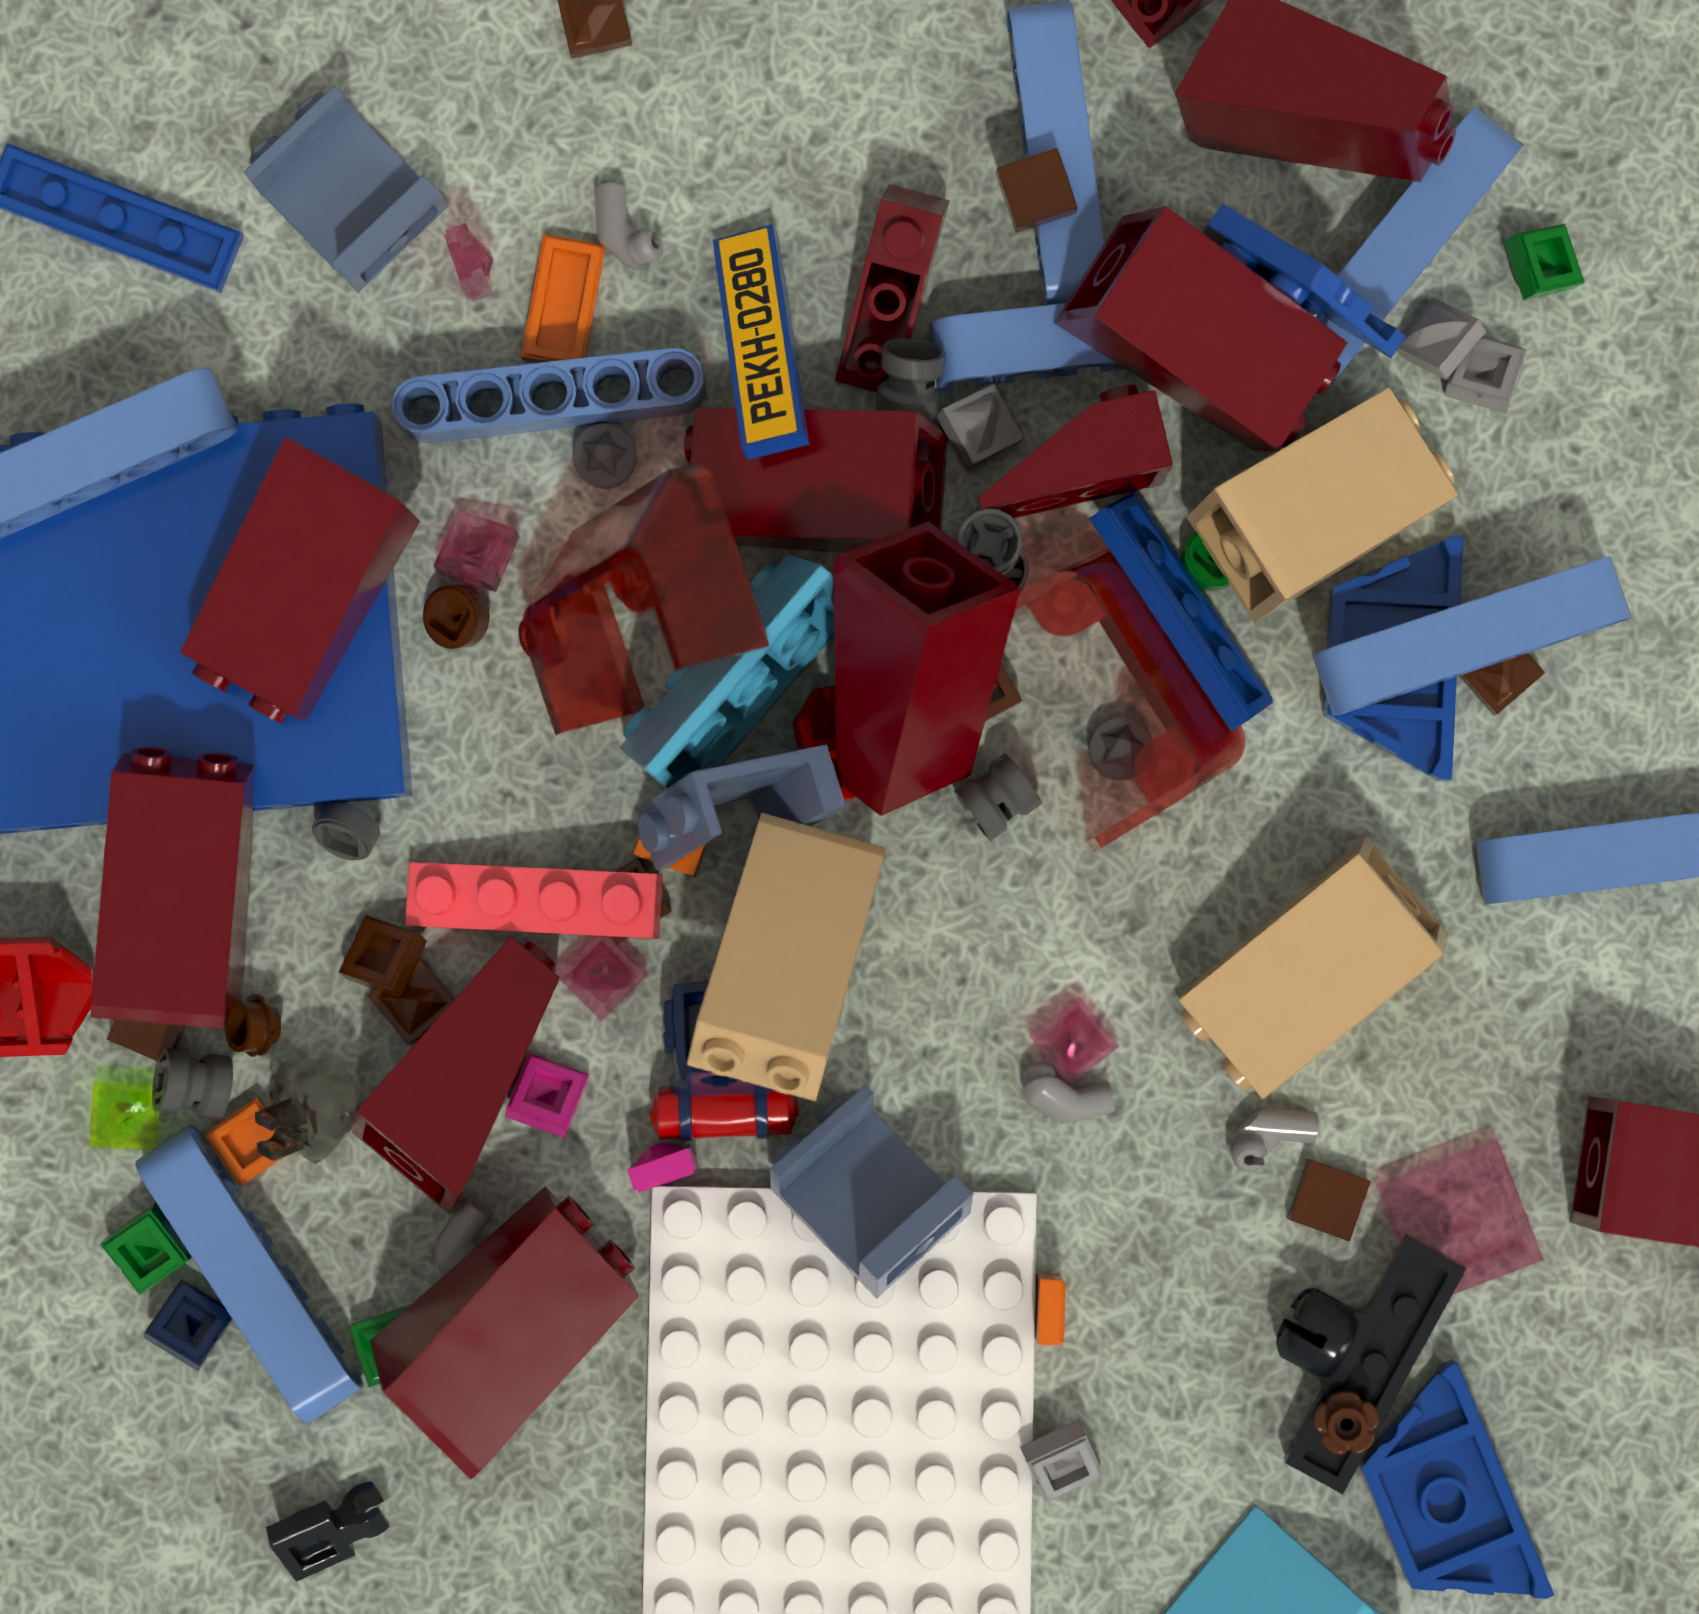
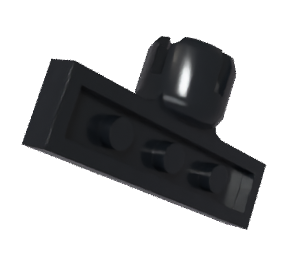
M1406 1233L1370 1301L1363 1307H1350L1316 1288L1305 1289L1291 1305V1308L1295 1309L1294 1319L1319 1334L1317 1335L1297 1323L1284 1318L1277 1334V1350L1281 1358L1313 1374L1320 1380L1322 1385L1318 1396L1284 1456L1287 1465L1341 1494L1344 1493L1366 1451L1360 1454L1346 1451L1343 1455L1328 1451L1320 1441V1431H1317L1314 1427V1415L1318 1406L1336 1392H1355L1364 1401H1370L1378 1412L1379 1426L1374 1429V1434L1376 1435L1467 1269L1463 1263ZM1345 1418L1341 1421L1340 1425L1343 1429L1347 1430L1353 1426V1421Z

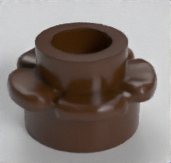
M259 994L249 995L246 1001H236L225 1025V1035L230 1048L235 1052H246L251 1057L266 1055L270 1051L272 1044L278 1041L281 1033V1019L277 1009L265 1003L264 997Z
M1352 1391L1336 1392L1318 1406L1314 1415V1427L1317 1431H1320V1441L1328 1451L1338 1455H1343L1346 1451L1360 1454L1369 1449L1375 1441L1374 1429L1379 1426L1378 1412L1370 1401H1364L1357 1393ZM1345 1418L1353 1421V1426L1347 1430L1343 1429L1340 1425L1341 1421Z

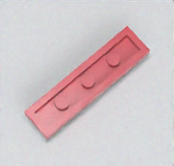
M409 862L405 926L659 939L663 875Z

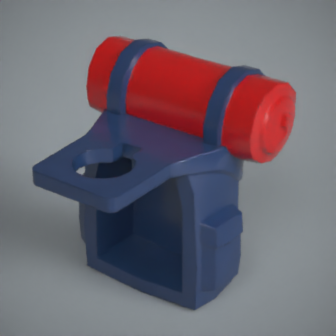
M709 981L674 984L671 991V999L665 1001L663 1005V1034L661 1036L664 1052L673 1055L674 1069L671 1086L658 1088L656 1095L653 1096L650 1107V1121L653 1122L654 1131L657 1132L658 1138L681 1139V1142H689L699 1138L757 1136L758 1139H768L769 1135H790L793 1126H795L796 1117L799 1116V1106L795 1095L784 1094L774 1089L728 1076H720L710 1071L687 1065L697 1020Z

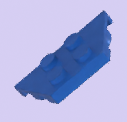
M1222 203L1202 232L1320 322L1324 318L1328 319L1389 358L1393 357L1405 340L1406 336L1399 329L1371 314L1373 307L1351 290L1325 265Z
M1451 536L1440 543L1400 558L1329 590L1327 649L1460 605L1463 536ZM1457 677L1334 717L1324 692V717L1436 781L1448 782L1452 780Z
M1453 1359L1444 1362L1364 1455L1358 1466L1405 1580L1411 1589L1444 1591L1446 1589L1465 1590L1472 1594L1494 1595V1592L1531 1595L1533 1598L1538 1599L1550 1598L1555 1594L1460 1367Z

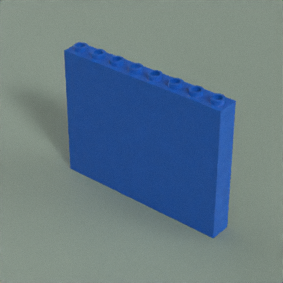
M348 403L328 406L326 408V416L302 418L301 411L294 409L264 412L263 421L238 423V417L233 416L238 431L229 439L0 539V834L107 825L111 771L124 753L131 754L133 749L139 747L164 748L171 752V757L197 759L199 755L204 753H225L235 756L237 763L254 764L252 811L325 805L329 802L349 803L413 797L394 568L306 722L290 714L287 715L283 724L270 719L248 706L254 694L233 682L226 693L192 675L191 673L197 662L180 653L285 437L387 493L382 422L373 411L365 412L364 405ZM24 432L10 435V444L0 445V453L45 433Z

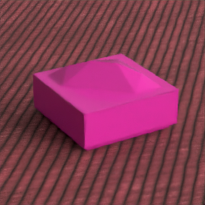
M529 1053L506 1107L505 1117L566 1138L585 1091L589 1074Z
M659 1143L649 1147L639 1157L636 1164L627 1169L634 1191L638 1190V1193L694 1174L698 1164L691 1145L683 1147L674 1143Z

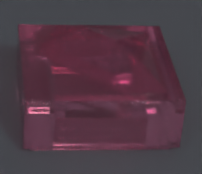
M467 223L446 229L444 237L461 287L468 300L474 302L492 296L493 293L488 281L493 263L491 251L470 231Z
M457 510L433 566L438 574L496 592L520 536L514 527Z
M596 936L558 974L560 980L600 1021H604L648 977L609 936Z
M1080 996L1029 1035L1069 1086L1120 1047Z

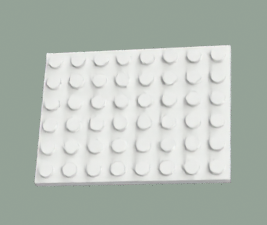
M660 1185L652 1188L642 1614H1030L1032 1473L1020 1447L1033 1441L1036 1192L972 1191L971 1213L876 1299L771 1190V1187Z

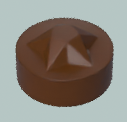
M461 584L439 587L430 594L425 603L423 622L426 632L441 647L456 649L473 646L484 637L489 626L490 615L487 602L482 594L471 586Z

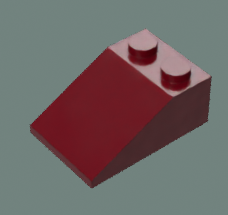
M1125 385L1100 393V402L1091 404L981 494L975 512L983 509H998L1015 519L1160 486L1173 467V461L1156 390L1138 393L1137 385Z

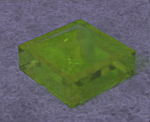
M93 1083L89 1147L146 1150L156 1148L158 1146L160 1112L153 1109L152 1084Z

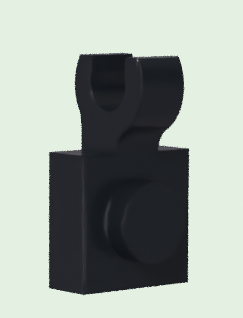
M369 1481L353 1487L345 1495L341 1505L334 1511L326 1500L307 1509L300 1510L266 1527L270 1548L296 1582L355 1556L353 1542L363 1538L378 1536L390 1527L389 1521L379 1507L366 1512L369 1508L384 1502L383 1497L373 1481Z

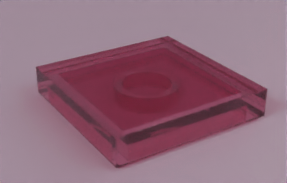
M1497 1139L1486 1141L1375 1184L1399 1246L1407 1233L1465 1265L1467 1269L1453 1295L1544 1260Z

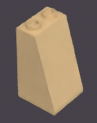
M1390 387L1219 485L1186 517L1193 529L1202 538V543L1223 576L1227 577L1230 587L1254 624L1437 511L1459 495L1453 487L1454 477L1449 465L1441 455L1430 451L1418 432L1420 425L1415 412L1406 401L1397 399Z
M761 813L699 1013L687 1065L707 1070L720 1076H728L774 1089L784 1094H792L816 1101L887 848Z
M1365 836L1186 988L1179 999V1002L1185 1008L1181 1012V1016L1189 1029L1201 1041L1206 1042L1211 1038L1227 1058L1222 1063L1233 1081L1244 1091H1248L1252 1087L1264 1099L1445 955L1448 932Z

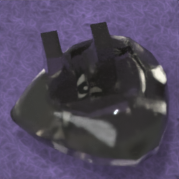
M295 1058L273 1066L267 1089L271 1106L255 1112V1123L270 1131L275 1130V1132L268 1140L257 1143V1152L272 1161L298 1152L311 1163L316 1164L331 1155L345 1140L353 1127L358 1104L356 1083L352 1074L344 1067L326 1059Z

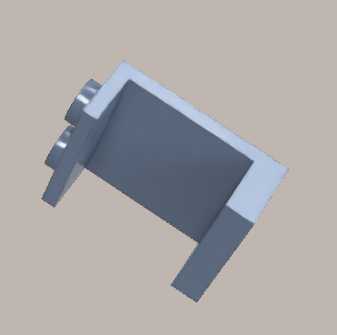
M334 85L325 95L319 92L308 98L298 109L295 115L296 122L280 138L272 136L263 141L250 156L249 163L251 165L243 173L254 188L359 293L448 208V205L442 193L424 175L419 177L351 107L345 94Z
M827 744L691 772L639 807L637 811L640 818L638 824L640 840L643 847L650 852L655 870L668 868L722 834L714 809L715 805L752 798L758 821L761 813L811 827L846 807Z
M864 1085L852 1097L843 1093L835 1098L819 1116L818 1120L821 1124L804 1139L799 1135H795L776 1151L771 1159L773 1166L770 1168L771 1190L877 1299L971 1213L973 1192L956 1175L945 1184L873 1111L874 1093Z

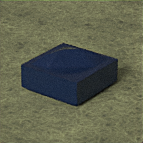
M181 1279L144 1332V1339L199 1372L233 1319L223 1304Z

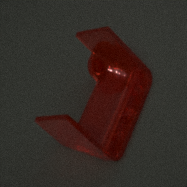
M698 464L686 465L665 471L572 531L527 606L518 628L521 647L530 657L555 735L637 714L645 707L606 592L610 588H612L617 599L634 613L640 614L655 610L675 671L762 650L770 646L716 484L710 473Z
M1109 548L1062 568L1020 592L1013 620L1030 611L1038 625L1051 635L1058 637L1074 636L1100 622L1167 731L1146 744L1138 753L1134 763L1135 781L1149 804L1087 841L1093 852L1103 848L1238 763L1245 749L1243 728L1239 726L1233 731L1229 730Z

